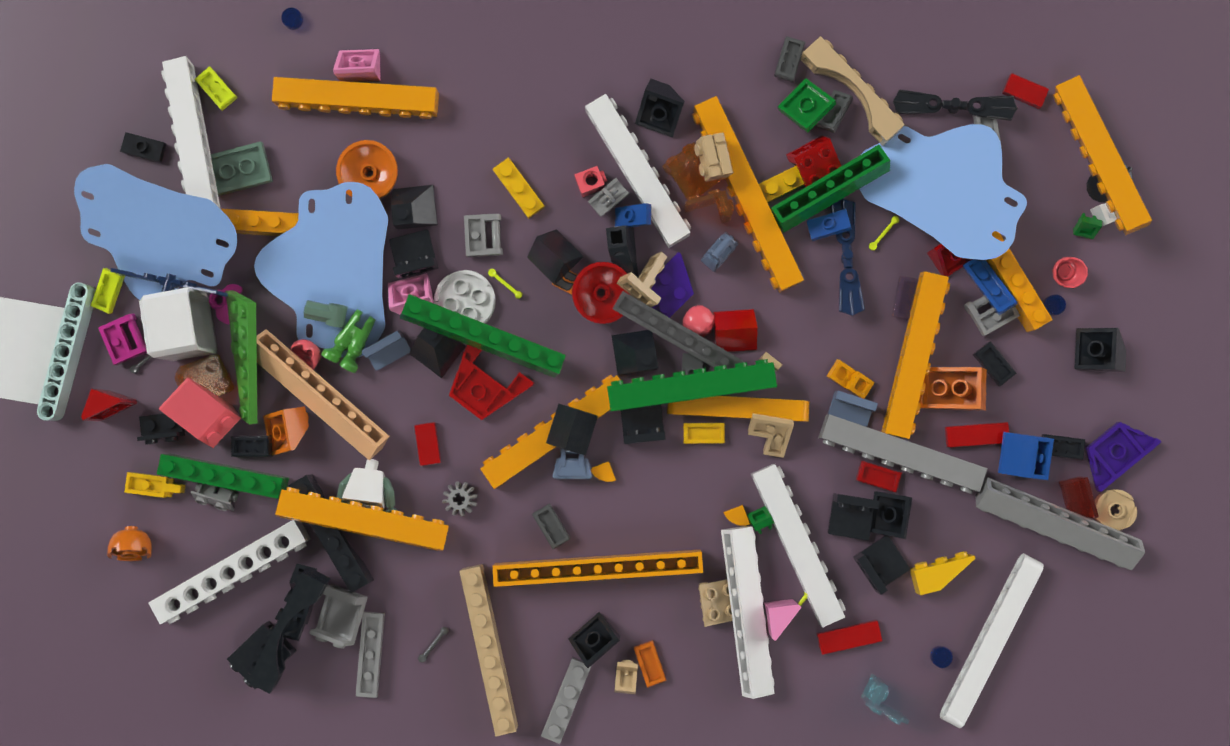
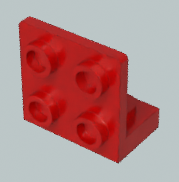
M819 136L786 154L789 162L796 164L805 187L841 167L831 139L824 136Z

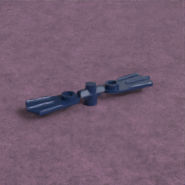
M841 199L830 206L831 213L846 209L852 230L836 234L837 241L842 245L843 254L841 262L844 264V268H846L840 274L839 312L854 316L859 312L865 311L859 275L856 270L852 269L853 252L851 243L855 239L856 202ZM848 233L850 237L845 239L842 234ZM851 274L853 276V279L848 280L846 278V275Z
M111 268L110 271L123 276L160 283L163 285L162 292L171 291L178 287H189L200 292L228 298V294L225 292L199 287L195 283L184 281L183 285L182 281L176 280V275L168 273L166 277L159 276L157 278L156 275L148 273L138 275Z

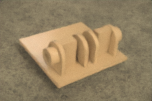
M727 579L711 583H699L698 590L700 591L704 627L733 621Z

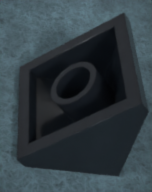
M556 229L537 236L527 258L555 285L584 256Z
M558 403L546 443L586 456L598 416Z
M874 491L873 500L879 501V508L873 510L870 532L906 539L912 497Z
M598 612L569 637L568 640L584 665L589 668L620 641V635L604 616Z

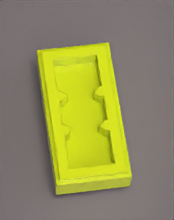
M210 66L194 79L222 111L238 98Z
M103 268L91 306L111 314L113 313L125 276L112 273L108 268Z

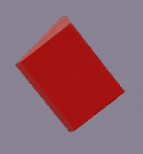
M942 244L927 252L940 274L947 277L972 260L955 256Z
M754 309L713 312L715 345L727 352L757 350L758 326Z
M91 389L81 418L83 421H102L137 404V401L110 390Z

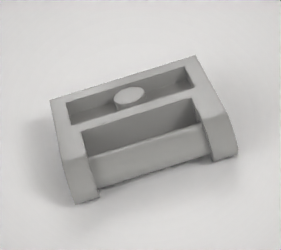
M501 214L464 215L466 257L503 255L499 223L501 221ZM485 222H491L493 248L487 249Z
M985 296L974 302L970 301L964 304L965 310L973 319L982 336L991 333L1020 316L1015 306L1001 315H998L993 307L979 314L977 309L989 302Z

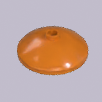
M362 140L349 145L341 153L336 165V176L339 184L358 182L370 187L380 199L387 195L394 187L398 176V166L394 155L386 146L376 141ZM369 171H373L371 177H367ZM347 190L346 194L352 197V191Z

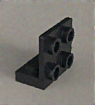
M427 229L389 239L396 266L393 267V271L397 278L400 279L439 269L430 233Z
M661 404L620 410L624 444L666 440Z
M833 493L828 534L868 541L873 510L879 508V501Z
M885 535L853 556L874 590L880 595L888 591L885 586L910 570V567L888 535Z

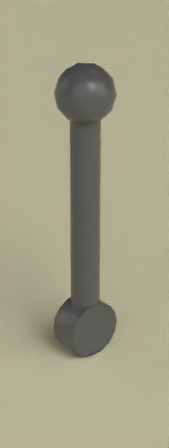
M148 354L137 365H132L130 367V372L138 373L140 370L139 368L145 362H147L151 358V356Z
M442 627L440 634L424 654L419 655V662L423 663L427 660V655L442 636L448 633L447 627Z

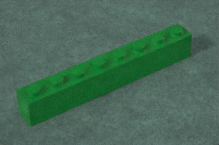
M410 294L400 315V319L554 378L559 375L566 356L560 352Z
M768 359L755 361L756 365L747 366V362L735 364V368L727 369L726 365L714 367V371L706 372V368L693 370L694 374L685 375V371L673 373V377L665 378L664 374L654 375L652 380L644 381V377L631 379L632 383L624 384L623 380L613 381L611 386H607L610 410L618 411L776 388L777 381L774 362L768 363Z

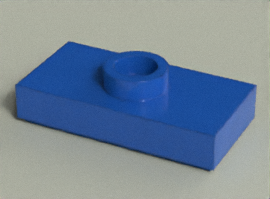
M644 203L616 207L615 227L651 225V204Z
M846 209L806 221L812 241L852 230Z

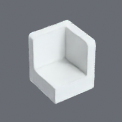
M1106 203L1090 209L1092 216L1094 215L1097 219L1102 220V226L1113 223L1117 219L1114 212H1109Z

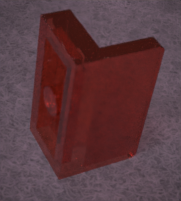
M1077 476L1059 481L1067 510L1086 518L1099 517L1088 477Z

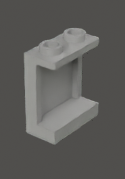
M334 584L327 585L323 593L326 596L316 629H310L309 634L316 636L315 639L318 641H329L333 643L334 647L344 649L345 646H351L355 643L368 596L356 592L350 593L348 589Z

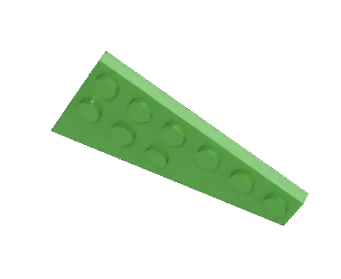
M228 290L225 293L228 294L226 300L232 339L231 351L234 354L240 401L239 414L248 424H257L256 302L234 290Z

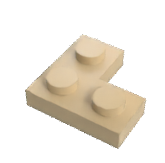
M753 413L748 428V435L766 438L763 448L764 455L784 458L794 427V421Z

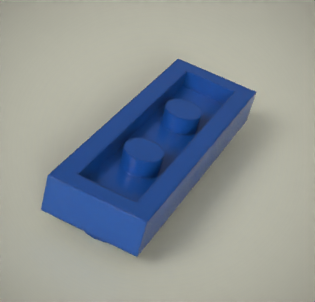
M972 259L963 265L965 271L998 315L1017 305L1016 299L986 260Z

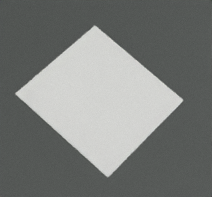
M0 297V398L39 404L65 308Z

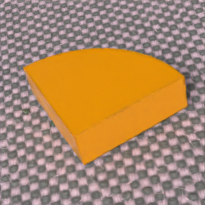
M609 461L592 467V474L599 480L605 482L616 481Z
M743 505L723 512L725 517L736 525H750Z

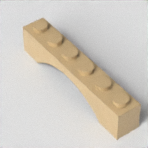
M820 36L803 51L801 61L814 74L834 78L854 92L866 112L869 132L882 146L903 128L905 124L902 117L897 113H893L887 101L879 98L875 94L874 88L861 79L860 73L847 64L845 57L841 54L838 55L834 51L830 41L824 40Z

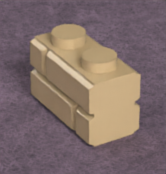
M724 133L700 137L696 141L694 150L695 154L700 158L699 171L701 176H704L705 181L723 179L732 175L733 169Z

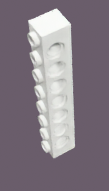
M292 520L150 601L148 604L160 625L168 622L170 625L181 619L179 615L185 611L189 614L197 610L199 603L204 601L207 604L216 599L215 594L220 591L224 594L235 588L234 583L239 580L243 583L251 579L253 572L258 570L261 573L270 568L269 563L274 560L280 562L289 557L288 552L292 550L297 552L307 546L306 542L311 540L302 522ZM283 536L289 539L288 547L282 544ZM265 547L270 548V550H271V555H270V557L265 556V554H264V548H265ZM247 557H250L252 559V567L247 566ZM229 568L235 571L233 578L228 575ZM211 578L216 580V588L210 585ZM193 588L198 591V598L192 595ZM175 599L179 600L180 602L179 609L176 608L174 605Z

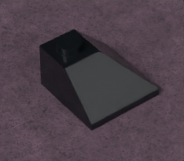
M650 79L645 88L635 124L673 138L685 101L670 85Z
M434 185L393 189L391 210L393 226L396 229L438 225Z
M423 328L409 354L440 378H443L466 345L455 339Z
M1076 328L1074 369L1125 372L1126 348L1119 328Z
M650 330L611 335L618 376L658 370L654 338Z

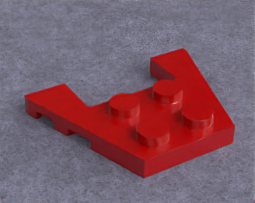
M467 344L449 396L480 420H484L535 384L519 372L506 389L474 364L483 350Z

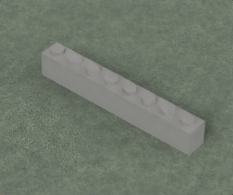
M830 414L825 416L818 437L823 439V444L834 447L835 444L843 446V451L852 454L858 451L862 453L861 457L874 460V457L882 460L881 464L890 467L896 464L902 466V471L911 474L917 471L921 473L920 477L932 481L934 477L941 480L940 484L949 487L955 484L960 486V491L972 494L973 491L980 492L988 469Z
M987 477L980 492H977L975 495L976 507L981 511L997 515L1003 520H1009L1018 524L1020 527L1034 530L1042 536L1056 539L1062 544H1068L1081 552L1095 555L1101 560L1105 559L1118 567H1124L1132 571L1145 554L1142 540L991 478Z

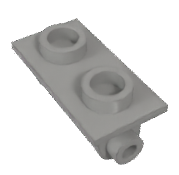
M197 483L195 487L197 492L191 491L195 502L201 505L212 504L215 505V508L222 511H227V509L234 511L232 502H236L238 494H235L234 491L221 487L218 494H215L217 486Z

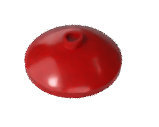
M596 262L583 268L576 276L572 287V299L577 311L587 320L599 324L611 323L623 317L624 315L612 308L622 291L626 292L617 282L620 277L627 273L618 265L610 262ZM601 288L604 290L603 296H599L597 293Z

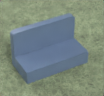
M398 330L362 350L365 358H369L375 370H379L410 353L411 348L402 332Z
M835 391L828 414L866 427L868 426L871 413L876 411L878 403L841 391Z

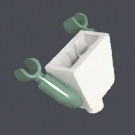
M367 459L365 469L354 468L353 472L348 474L339 483L337 498L342 499V503L350 504V501L362 503V507L371 508L372 505L382 507L384 510L387 507L385 512L397 510L394 508V489L390 479L385 477L384 472L377 470L379 464L377 460Z

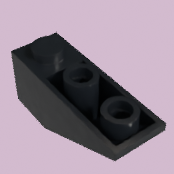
M624 225L606 228L611 262L621 267L627 274L632 272L638 278L634 227Z

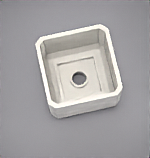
M187 287L143 295L139 305L147 354L153 358L169 361L216 354V338L209 298L206 293Z

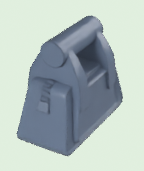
M725 232L707 250L701 262L715 272L736 249L739 243L732 235Z
M560 448L561 458H557L554 465L555 468L552 475L554 479H592V468L588 458H584L582 454H579V458H566V454L578 453Z

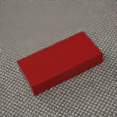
M1011 73L1002 94L1014 96V99L1040 109L1049 89Z
M436 422L414 425L420 466L441 463Z
M861 461L856 481L897 492L902 473Z

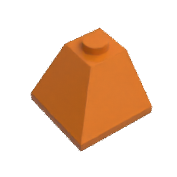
M305 406L283 409L263 416L266 435H272V456L295 450L309 427V416Z

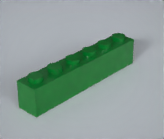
M877 145L771 207L780 229L785 233L890 171V159L882 147Z
M161 454L157 469V475L279 499L281 490H287L289 477L175 454Z

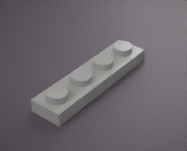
M363 612L356 684L357 697H378L385 613Z
M572 657L541 737L558 744L561 743L591 666L587 668L583 661Z

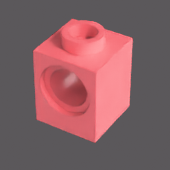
M598 166L574 174L582 198L601 191L605 187L604 183L607 182L604 171H599ZM589 177H595L597 183L595 185H588L586 180Z

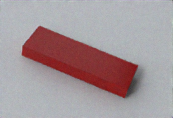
M1008 422L945 427L946 446L961 447L1002 443L1003 432H1009Z
M878 620L816 633L822 655L882 641Z

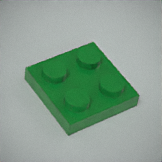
M805 78L778 105V110L808 133L836 105V100Z

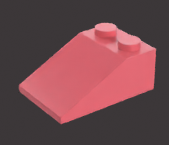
M188 377L159 407L161 412L195 438L212 448L241 419L233 405Z

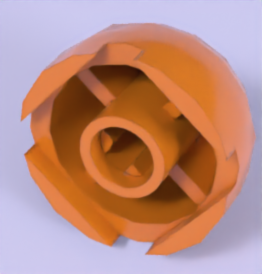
M126 526L124 530L116 532L111 537L107 547V556L112 559V555L117 556L119 561L142 560L141 556L146 555L148 559L152 556V542L144 531L138 530V527Z

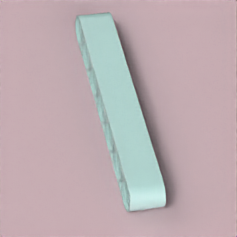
M77 282L69 290L37 408V415L42 420L58 421L65 414L93 311L91 303L96 289L91 285ZM85 288L86 293L81 297V291ZM79 308L80 314L76 317V310ZM72 328H74L75 333L71 337L70 331ZM69 348V354L66 357L65 350ZM63 367L64 374L60 376V369ZM56 387L59 390L57 396H55L54 390ZM52 407L53 414L50 416L49 409Z

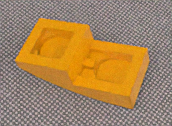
M838 359L826 376L865 399L875 383Z

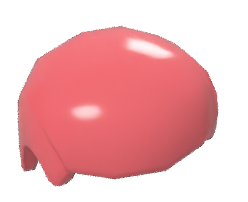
M1063 257L1055 263L1052 269L1053 279L1058 285L1063 287L1077 288L1085 282L1088 276V268L1081 259Z
M703 305L693 306L684 315L682 324L701 337H705L714 326V315L709 308Z
M301 339L295 341L290 348L294 354L313 370L321 359L320 349L310 340Z

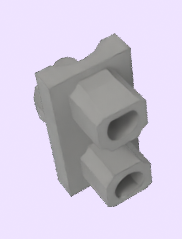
M615 178L593 196L588 203L600 217H603L628 196L629 192Z

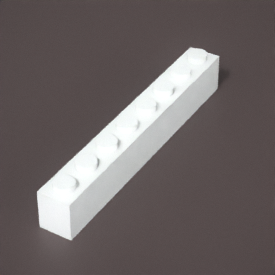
M186 56L162 62L163 70L161 74L167 86L165 88V95L170 103L168 112L173 119L171 129L177 141L174 146L180 158L178 167L183 175V180H181L182 188L187 195L207 198L220 208L198 85L194 80L196 78L194 65Z
M604 94L586 105L585 111L641 204H651V220L668 248L690 236L691 232L689 230L691 226L686 218L682 219L679 212L681 210L676 201L672 202L669 198L670 191L665 184L661 185L658 180L660 175L654 166L650 167L647 162L649 157L645 150L639 149L637 145L639 141L634 132L630 133L628 131V123L623 115L619 116L616 109L618 107L614 99H609L607 94Z
M771 464L751 473L764 505L773 518L774 527L805 594L807 593L808 595L807 599L819 625L825 627L845 618L843 613L846 610L841 599L837 600L834 593L837 591L836 586L832 580H828L825 574L828 572L824 561H819L817 556L820 553L815 542L811 543L808 537L811 532L807 524H803L799 517L802 515L797 504L794 505L791 500L793 493L789 485L785 486L782 480L785 476L781 467Z
M752 526L723 529L721 534L742 696L755 699L775 694V683L772 677V660L769 655V638L766 632V616L763 609L764 598L760 586L761 576L758 570V554L755 547L756 536Z

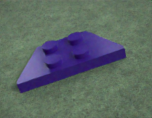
M678 252L664 266L663 270L655 277L656 282L650 288L661 297L659 303L652 306V308L669 318L694 295L682 255Z
M1116 422L1086 447L1096 491L1102 492L1158 446L1161 440L1148 436L1144 432L1133 429L1122 422Z

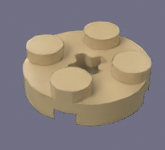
M1118 489L1104 490L1096 497L1093 503L1092 517L1097 522L1120 531L1134 523L1137 517V507H1135L1134 499L1129 493ZM1116 504L1119 513L1112 515L1110 509Z

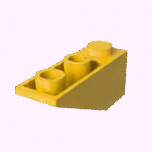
M967 551L954 554L955 557L947 559L944 556L934 559L935 562L927 564L925 561L914 564L915 567L910 568V574L915 593L924 595L942 590L976 559L975 555L967 554Z

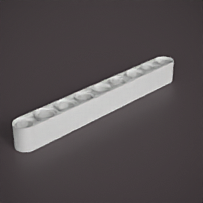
M1024 553L1016 561L941 709L940 719L957 728H962L965 725L1043 571L1044 564Z

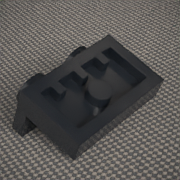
M164 413L139 417L141 436L137 437V441H145V445L156 444L158 439L164 438L165 442L178 441V437L185 436V429Z

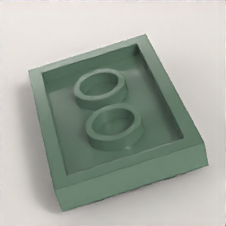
M261 141L211 154L218 196L273 182L264 144Z

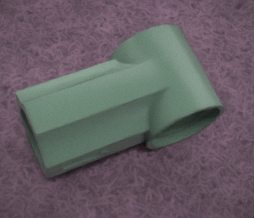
M307 300L303 314L304 318L326 322V325L343 328L348 307L340 304H324Z

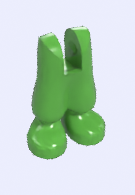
M358 309L336 336L334 347L326 348L321 353L324 358L338 363L344 350L347 349L348 352L339 365L352 373H356L358 370L356 358L361 356L376 320L370 316L362 329L356 327L363 314Z

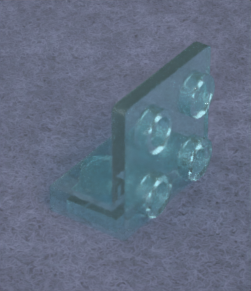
M872 674L861 695L866 701L865 705L878 715H881L883 712L889 717V720L900 725L903 722L908 725L909 720L900 711L881 702L886 700L889 686L879 677Z

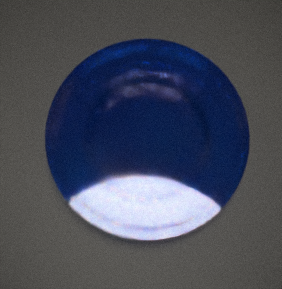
M287 8L283 11L281 19L288 29L295 30L301 27L303 16L299 10Z
M1060 295L1048 296L1043 303L1052 316L1063 313L1066 308V301Z
M937 646L932 649L930 659L937 667L946 668L952 663L953 655L948 648Z

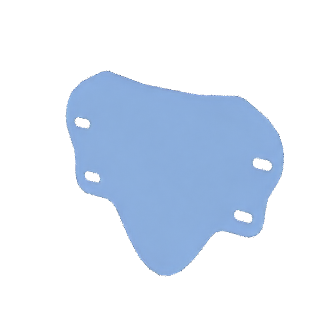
M970 124L951 129L936 136L927 137L907 126H903L884 146L878 143L863 152L865 153L880 145L890 159L889 172L860 188L864 198L899 215L925 231L955 256L976 260L994 259L1004 254L1012 245L1015 238L1016 225L1027 206V200L1023 194L1006 185L1003 181L1001 142L996 132L990 127L981 124ZM903 134L911 139V142H903L898 138V135ZM1006 197H1010L1011 199L1015 200L1018 203V205L1016 207H1012L1011 205L1007 204L1004 201V199ZM997 231L1006 237L1005 241H1000L993 237L992 232Z
M110 164L89 167L80 172L76 178L74 195L80 211L81 234L88 243L107 249L113 256L119 270L133 272L138 275L148 273L156 275L157 278L159 276L166 277L168 273L176 275V280H180L183 283L188 280L208 286H216L220 283L225 264L235 253L237 233L229 217L214 202L207 198L178 193L141 180ZM85 191L93 194L94 199L90 200L83 197L81 192ZM91 228L99 231L100 237L89 234L88 229ZM220 239L228 242L229 247L225 248L218 245L216 240ZM201 270L211 271L214 276L212 278L205 276L201 273ZM128 276L124 278V282L129 290L139 300L143 295L162 292L163 285L160 283Z
M344 182L327 190L304 192L299 199L297 224L262 248L254 264L256 276L261 284L295 311L298 340H310L318 347L324 349L334 347V340L343 328L326 325V322L304 318L303 312L307 300L347 306L344 327L357 309L362 311L363 314L356 327L362 329L370 316L376 319L364 349L376 343L385 329L382 279L383 250L388 226V215L375 192L362 183ZM347 190L352 191L351 204L346 203ZM310 199L315 200L314 213H310L308 210ZM307 324H311L313 326V335L311 338H308L306 336ZM344 350L341 357L344 358L348 350Z

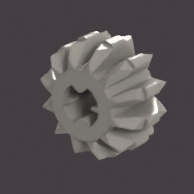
M459 481L455 482V487L451 484L448 485L451 493L444 491L443 495L449 498L442 500V503L449 502L450 504L445 508L446 511L454 508L452 511L454 516L458 513V510L460 516H465V510L471 513L472 509L469 505L477 506L476 502L471 501L478 497L477 494L471 495L475 488L471 487L467 490L468 482H464L462 488ZM458 493H460V496L465 497V500L462 501L463 504H460V501L455 499L459 496Z

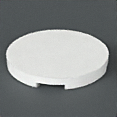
M470 270L457 271L447 275L441 280L434 294V304L485 324L491 318L495 309L496 299L491 284L485 277Z

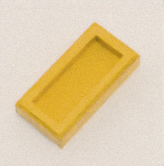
M683 423V444L725 443V423Z

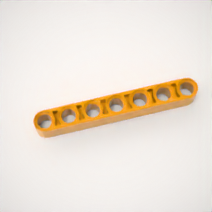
M714 396L668 403L667 414L751 419L754 413L793 421L809 422L810 401Z

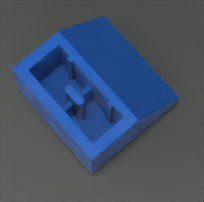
M1003 432L998 473L1048 480L1054 439Z

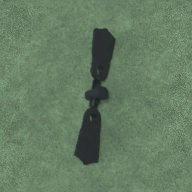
M899 89L897 96L893 100L897 114L936 113L942 107V109H948L952 114L957 113L959 110H968L974 116L1011 121L1018 109L1014 96L974 97L969 102L953 98L952 100H943L942 102L941 98L937 95ZM934 100L937 105L931 106L929 102ZM979 103L981 107L976 109L973 104Z

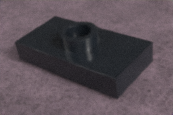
M125 132L120 152L161 163L167 144Z
M991 341L973 354L998 386H1002L1017 374Z
M1042 434V437L1054 439L1052 456L1083 460L1085 439Z
M272 435L231 436V457L272 456Z

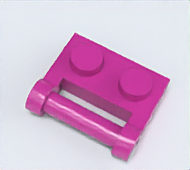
M134 313L98 327L113 365H119L147 353L146 345L137 326V318ZM125 324H128L137 345L136 349H132L123 328Z

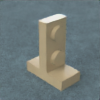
M663 252L651 256L638 278L630 272L620 277L617 284L631 296L650 307L657 305L661 297L650 288L655 284L657 274L663 270L667 256Z

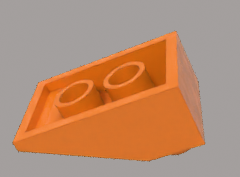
M930 367L928 375H925L923 382L926 384L924 394L920 395L918 402L921 404L920 408L986 411L987 370L982 367Z

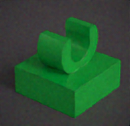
M1082 213L1073 228V235L1094 239L1102 228V220L1097 219L1094 215L1092 218L1086 217L1085 213Z
M766 506L747 514L755 532L757 531L759 534H762L761 529L767 526L770 530L772 529L774 521Z

